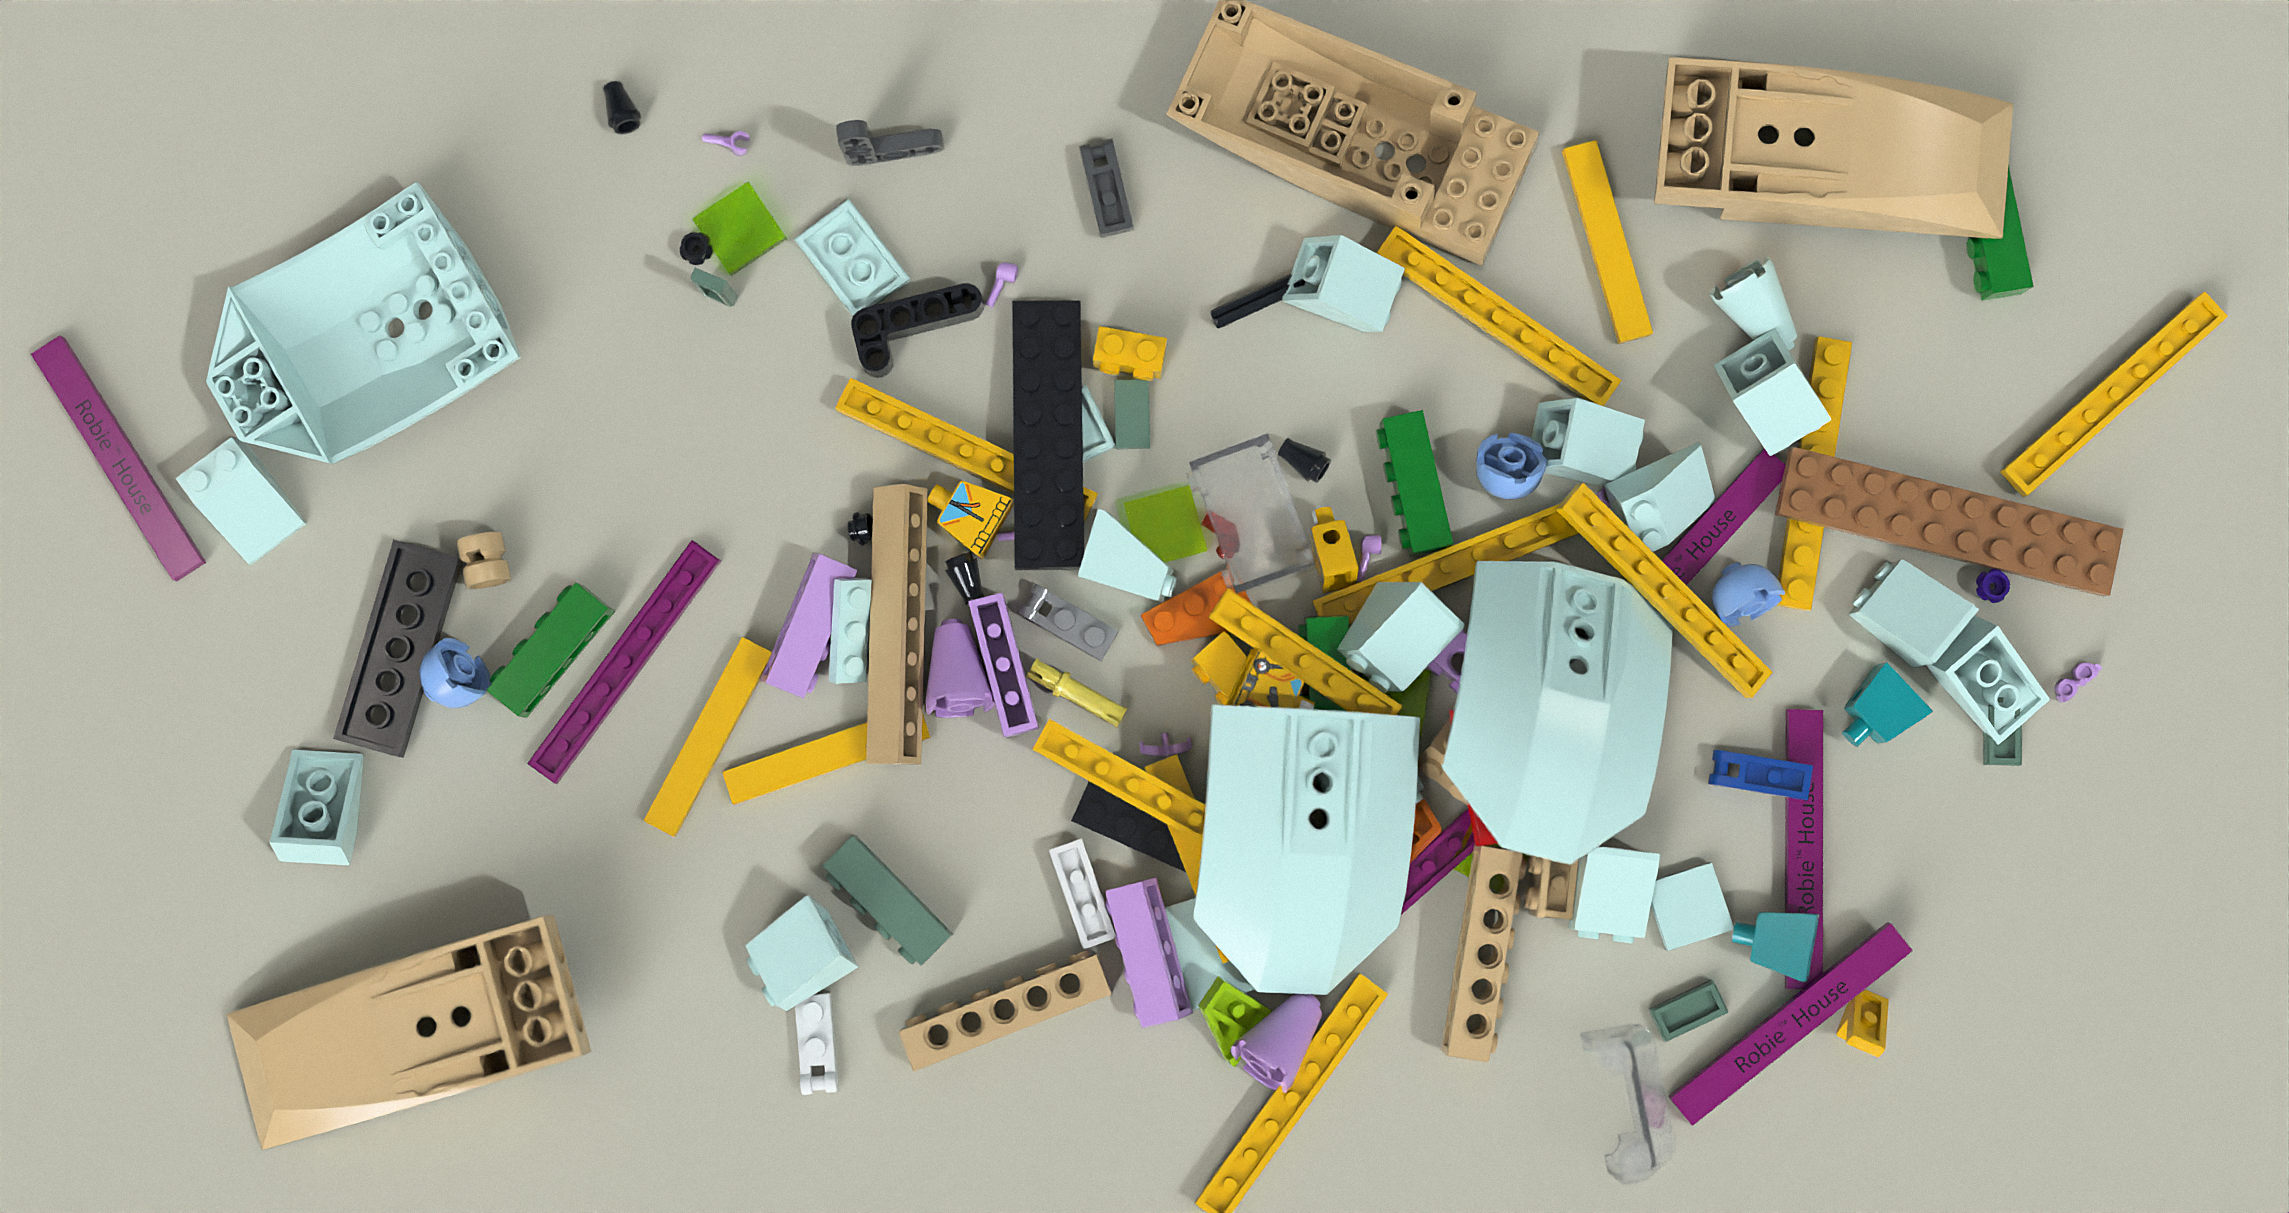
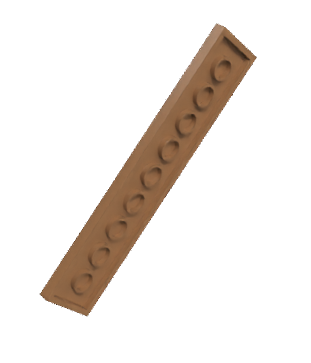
M1797 447L1789 448L1775 511L1776 516L2103 597L2110 596L2124 530Z

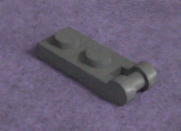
M1104 140L1102 145L1090 147L1089 144L1079 146L1100 238L1133 231L1134 227L1113 140ZM1106 158L1107 165L1094 166L1093 160Z

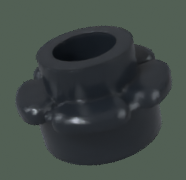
M701 232L687 234L682 239L679 249L681 257L684 260H688L692 265L703 264L704 260L710 259L713 254L710 238ZM699 246V251L695 252L693 250L694 247Z
M859 512L854 513L852 516L853 520L848 522L849 536L853 541H857L861 546H864L868 541H872L873 518L869 513L862 515Z

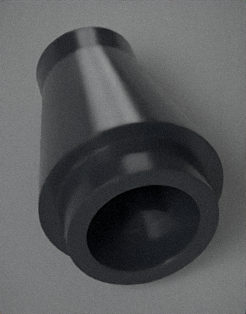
M612 81L605 84L603 91L609 127L613 128L617 134H628L637 130L640 126L641 114L625 91L622 82Z
M1290 438L1284 441L1278 452V456L1289 463L1307 482L1312 480L1318 483L1325 475L1331 463V459L1325 456L1326 452L1295 442Z
M971 551L945 561L948 568L945 571L962 596L965 605L969 604L968 601L984 597L977 558H973Z

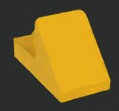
M1866 989L1847 1003L1836 1035L1846 1040V1044L1880 1057L1886 1049L1889 999Z

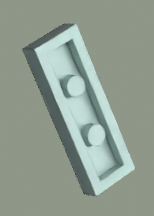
M834 579L829 681L832 683L866 682L871 579Z

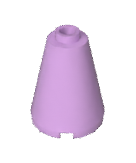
M960 619L944 620L941 622V626L935 629L925 701L926 713L928 715L931 714L932 710H935L936 717L940 718L967 717L974 715V708L983 706V710L986 712L995 707L992 689L970 627L967 624H963Z
M1293 994L1235 1041L1230 1049L1232 1056L1235 1060L1241 1056L1246 1062L1243 1069L1257 1081L1275 1091L1279 1086H1282V1093H1286L1294 1082L1322 1017V1011L1319 1008L1321 1006L1320 1002L1311 994Z

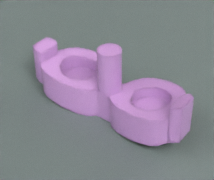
M2087 662L2077 664L2072 669V680L2060 679L2056 683V699L2059 702L2070 700L2076 694L2078 686H2085L2086 682H2089L2098 675L2102 667L2099 664Z
M1161 733L1162 746H1148L1140 741V753L1149 756H1170L1192 749L1191 737L1187 738V742L1169 745L1168 733Z

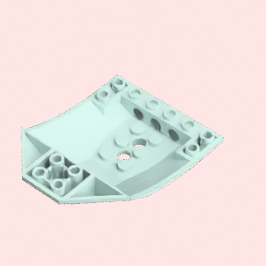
M415 182L333 236L257 276L233 287L228 286L206 383L239 441L334 464L378 444L436 412L521 358L502 306L468 247L420 183ZM429 301L432 305V313L427 319L422 320L419 316V307L422 303ZM399 318L404 323V332L401 336L393 338L388 332V325L393 319Z
M1477 561L1475 564L1469 626L1460 684L1445 757L1441 767L1502 848L1572 864L1645 815L1656 775L1662 741L1670 678L1673 625L1632 585L1623 579L1559 562ZM1574 628L1583 629L1589 636V640L1585 641L1578 638ZM1574 658L1581 660L1586 666V674L1579 675L1574 673L1569 666V660Z
M1211 706L1205 819L1198 885L1192 919L1257 992L1327 995L1398 928L1406 894L1414 828L1420 717L1292 708ZM1319 772L1325 773L1330 782L1328 789L1323 793L1316 792L1312 785L1314 776ZM1316 808L1323 809L1328 816L1327 824L1322 829H1314L1309 823V814Z

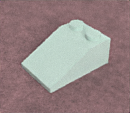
M234 437L229 438L175 478L195 506L249 565L255 563L307 524L250 446Z
M1698 442L1604 485L1612 512L1652 552L1669 545L1716 501L1702 446Z
M1974 616L1936 663L1926 665L1946 692L1985 733L1990 735L1997 745L2003 742L2050 700L1998 625ZM2003 697V703L1998 702L1997 698ZM1989 704L1994 707V727L1989 721ZM2020 708L2021 713L2015 719V711Z
M292 750L270 839V844L279 861L350 865L357 836L364 761L363 754Z

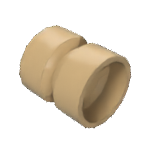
M501 532L478 533L457 540L460 560L467 563V566L463 568L466 589L489 588L508 583L512 580L508 561L502 559L506 549Z

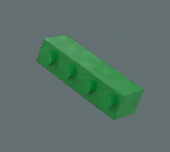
M2009 165L2003 238L1969 237L1967 240V253L1969 258L1973 259L1976 271L1973 276L1974 287L1977 292H1980L1981 301L2020 295L2034 287Z
M1423 410L1383 418L1379 424L1380 429H1376L1375 433L1379 449H1385L1388 462L1383 463V469L1387 483L1392 482L1395 495L1391 496V505L1394 515H1400L1403 528L1398 529V535L1402 549H1408L1410 557L1451 547L1454 543Z
M576 582L573 586L568 585L557 597L558 605L551 613L546 612L538 619L534 626L537 630L528 640L523 639L512 652L514 657L506 667L504 665L499 667L491 676L490 682L492 684L488 687L487 691L518 717L528 718L615 613L610 606L584 585Z
M1348 616L1304 617V624L1298 625V636L1351 671L1350 666L1346 663L1347 658L1337 650L1349 630ZM1307 685V694H1301L1302 697L1315 703L1313 710L1347 712L1309 685Z

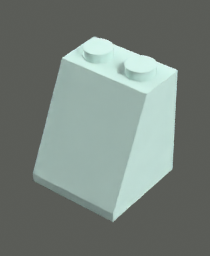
M1343 235L1305 237L1291 273L1292 276L1288 282L1290 286L1285 295H1283L1282 301L1362 332H1383L1384 326L1390 318V309L1394 297L1401 287V278L1405 268ZM1300 279L1305 280L1304 286L1294 288L1293 284Z
M1775 328L1714 365L1731 399L1770 456L1788 448L1795 441L1810 432L1818 430L1822 425L1832 420Z
M1580 398L1539 402L1531 439L1539 443L1543 448L1542 455L1547 459L1545 474L1604 486L1636 471V461L1639 446L1643 441L1645 420Z
M1098 509L1078 576L1160 602H1164L1166 596L1172 597L1177 578L1172 576L1174 570L1113 515Z
M1900 559L1891 564L1887 561L1878 569L1874 575L1877 581L1870 589L1864 588L1854 598L1852 604L1855 607L1849 615L1914 668L1936 663L1979 609L1904 559Z
M1377 582L1337 650L1347 658L1346 663L1351 668L1362 672L1369 679V684L1381 692H1403L1462 631L1465 624L1422 582Z
M1596 847L1579 858L1573 919L1569 920L1568 928L1578 930V937L1599 939V933L1613 934L1612 941L1634 943V937L1645 938L1660 854Z
M809 895L802 898L745 945L750 954L746 958L750 969L756 976L761 975L766 985L762 988V991L771 1006L776 1005L785 1011H788L858 968L827 908Z

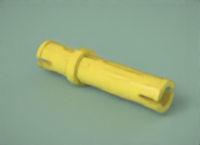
M1036 658L1026 678L1032 679L1053 691V696L1057 698L1062 696L1111 723L1114 727H1118L1128 708L1117 704L1070 677L1071 673L1067 671L1062 673Z

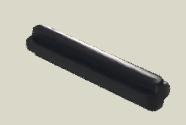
M1289 274L1212 309L1210 314L1214 325L1217 328H1222L1281 301L1290 286L1288 282L1292 275ZM1300 279L1293 286L1298 288L1304 286L1306 282L1304 279Z

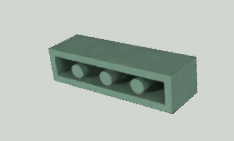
M851 836L822 865L828 871L824 875L826 879L836 889L840 890L844 887L853 896L849 902L861 914L864 915L868 912L877 921L873 926L883 937L888 940L892 936L901 945L898 951L910 964L913 965L917 961L920 965H923L953 935L941 920L857 836Z

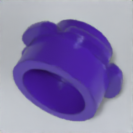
M1990 569L1988 572L1980 573L1976 579V584L1978 585L1976 592L1984 601L1989 600L1991 603L2001 602L2010 590V581L2000 570ZM1990 583L1995 584L1994 589H1991L1989 587Z

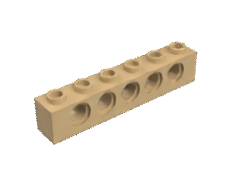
M1474 844L1441 1051L1447 1056L1489 1063L1490 1053L1494 1054L1496 1052L1498 1035L1494 1032L1496 1019L1501 1018L1503 1012V998H1499L1501 985L1506 984L1509 975V964L1505 963L1507 949H1512L1515 938V931L1511 928L1513 914L1517 915L1519 911L1520 894H1516L1518 881L1523 880L1526 871V860L1522 859V852L1489 845L1476 846ZM1501 874L1504 879L1503 887L1497 892H1492L1489 888V881L1494 875ZM1490 909H1496L1498 912L1497 922L1493 926L1486 927L1483 922L1484 914ZM1484 944H1491L1493 950L1491 957L1486 961H1479V948ZM1478 979H1485L1487 982L1486 991L1482 995L1474 996L1472 993L1474 982ZM1473 1014H1480V1026L1475 1030H1467V1019Z
M1088 950L1079 952L1068 957L1070 964L1057 968L1055 962L1036 969L1038 976L1024 981L1023 975L1003 982L1005 989L993 994L990 988L970 995L972 1002L959 1006L957 1001L937 1008L939 1015L926 1019L923 1013L905 1020L906 1027L901 1029L899 1034L913 1072L1111 995L1112 991L1098 954L1090 955ZM1067 973L1077 975L1080 979V988L1072 993L1063 990L1060 984L1063 975ZM1040 986L1046 990L1047 1001L1044 1004L1034 1005L1030 1002L1028 991L1031 987ZM1008 999L1013 1003L1015 1011L1011 1017L1003 1018L997 1014L995 1005L998 1000ZM975 1012L981 1017L982 1024L978 1030H968L964 1026L963 1016L965 1013ZM940 1024L946 1027L949 1033L946 1042L937 1043L933 1041L930 1036V1030L933 1025Z

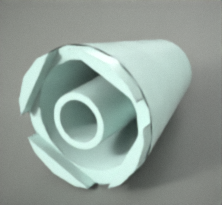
M1769 257L1764 258L1763 265H1761L1759 260H1756L1742 267L1724 279L1727 286L1721 291L1716 285L1709 293L1713 301L1753 340L1775 328L1788 350L1795 346L1793 341L1798 335L1777 272Z

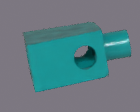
M1887 662L1877 664L1845 705V711L1854 721L1842 734L1856 747L1869 736L1876 743H1886L1930 715L1933 710Z
M1758 912L1756 926L1741 922L1735 923L1732 942L1752 946L1751 962L1796 980L1806 982L1809 978L1820 914Z

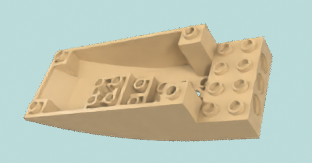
M1246 0L1218 1L1167 112V116L1205 138L1317 196L1388 228L1394 229L1395 226H1398L1419 241L1480 266H1483L1537 146L1539 131L1476 107L1477 92ZM1381 143H1389L1394 147L1395 153L1389 160H1380L1375 155L1376 147ZM1419 155L1426 161V167L1420 173H1412L1407 169L1406 162L1411 156Z
M1669 57L1665 79L1654 204L1721 208L1720 219L2002 239L2013 103L1926 83L1856 72L1771 63ZM1773 126L1776 128L1779 134L1778 140L1773 144L1762 143L1758 138V132L1762 127ZM1800 128H1808L1814 134V142L1809 146H1799L1794 140V133Z
M554 915L542 916L422 952L226 1014L262 1150L433 1101L592 1052ZM458 1006H465L471 1012V1021L464 1027L457 1026L452 1020V1012ZM424 1016L432 1017L437 1023L436 1032L430 1037L422 1036L417 1030L418 1021Z

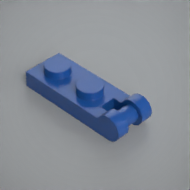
M1713 750L1712 760L1715 761L1713 774L1709 775L1708 784L1808 801L1813 765ZM1729 763L1740 765L1738 778L1727 776Z

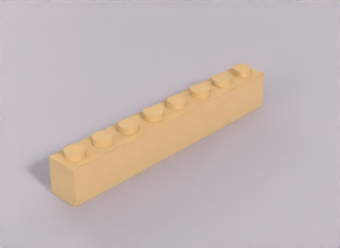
M908 484L873 487L866 764L921 765L928 489Z

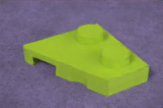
M1219 976L1198 1004L1225 1060L1233 1067H1236L1242 1058L1239 1056L1235 1060L1232 1056L1230 1049L1235 1041L1272 1012L1266 1005Z

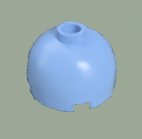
M1509 433L1508 438L1497 439L1498 434H1495L1483 440L1477 451L1476 471L1477 478L1487 492L1503 499H1519L1526 497L1539 486L1547 463L1546 457L1542 455L1543 448L1539 443L1530 437L1517 433Z
M1737 562L1722 570L1723 576L1716 582L1712 591V604L1717 617L1727 627L1741 625L1738 618L1750 615L1751 620L1770 611L1780 603L1782 599L1779 594L1785 595V591L1776 576L1765 567L1757 564L1742 566Z
M444 638L434 645L423 657L419 674L424 693L431 701L449 708L467 707L481 698L491 685L490 673L485 663L479 656L474 661L466 652L470 647L454 638Z

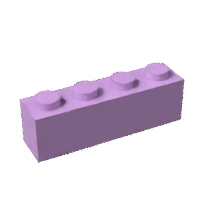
M813 553L760 681L801 698L805 697L806 692L811 693L818 679V674L815 673L820 660L825 661L831 647V642L828 640L832 629L834 579L855 578L856 569L824 555Z
M1001 592L968 601L1004 737L1008 738L1040 729L1005 596Z
M1157 877L1105 891L1107 896L1106 908L1114 922L1116 930L1115 942L1118 949L1122 952L1125 964V979L1131 986L1134 997L1133 1009L1136 1017L1140 1020L1141 1027L1144 1028L1179 1020L1192 1014L1191 1003Z

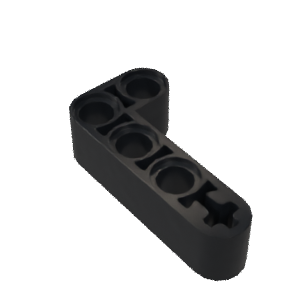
M963 283L857 311L852 317L851 328L859 360L865 371L875 378H882L891 372L893 356L889 341L978 318L984 309V301L980 290L973 284ZM965 296H970L972 299V307L965 308L963 304ZM952 299L955 309L954 313H951L947 300ZM933 303L941 304L944 307L943 312L937 317L926 315L927 308ZM899 312L910 314L909 321L903 326L893 323L894 316ZM873 320L877 322L874 332L870 334L860 332L861 324L864 321ZM880 352L885 355L882 365L878 367L868 365V359L873 353Z

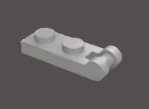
M1035 583L1030 591L1032 594L1027 605H1022L1018 614L1102 662L1117 636L1118 630ZM1044 601L1053 606L1047 617L1038 613Z

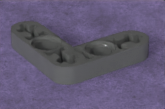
M849 120L836 125L839 147L847 164L853 166L930 155L944 150L942 131L939 129H925L873 138L866 121Z

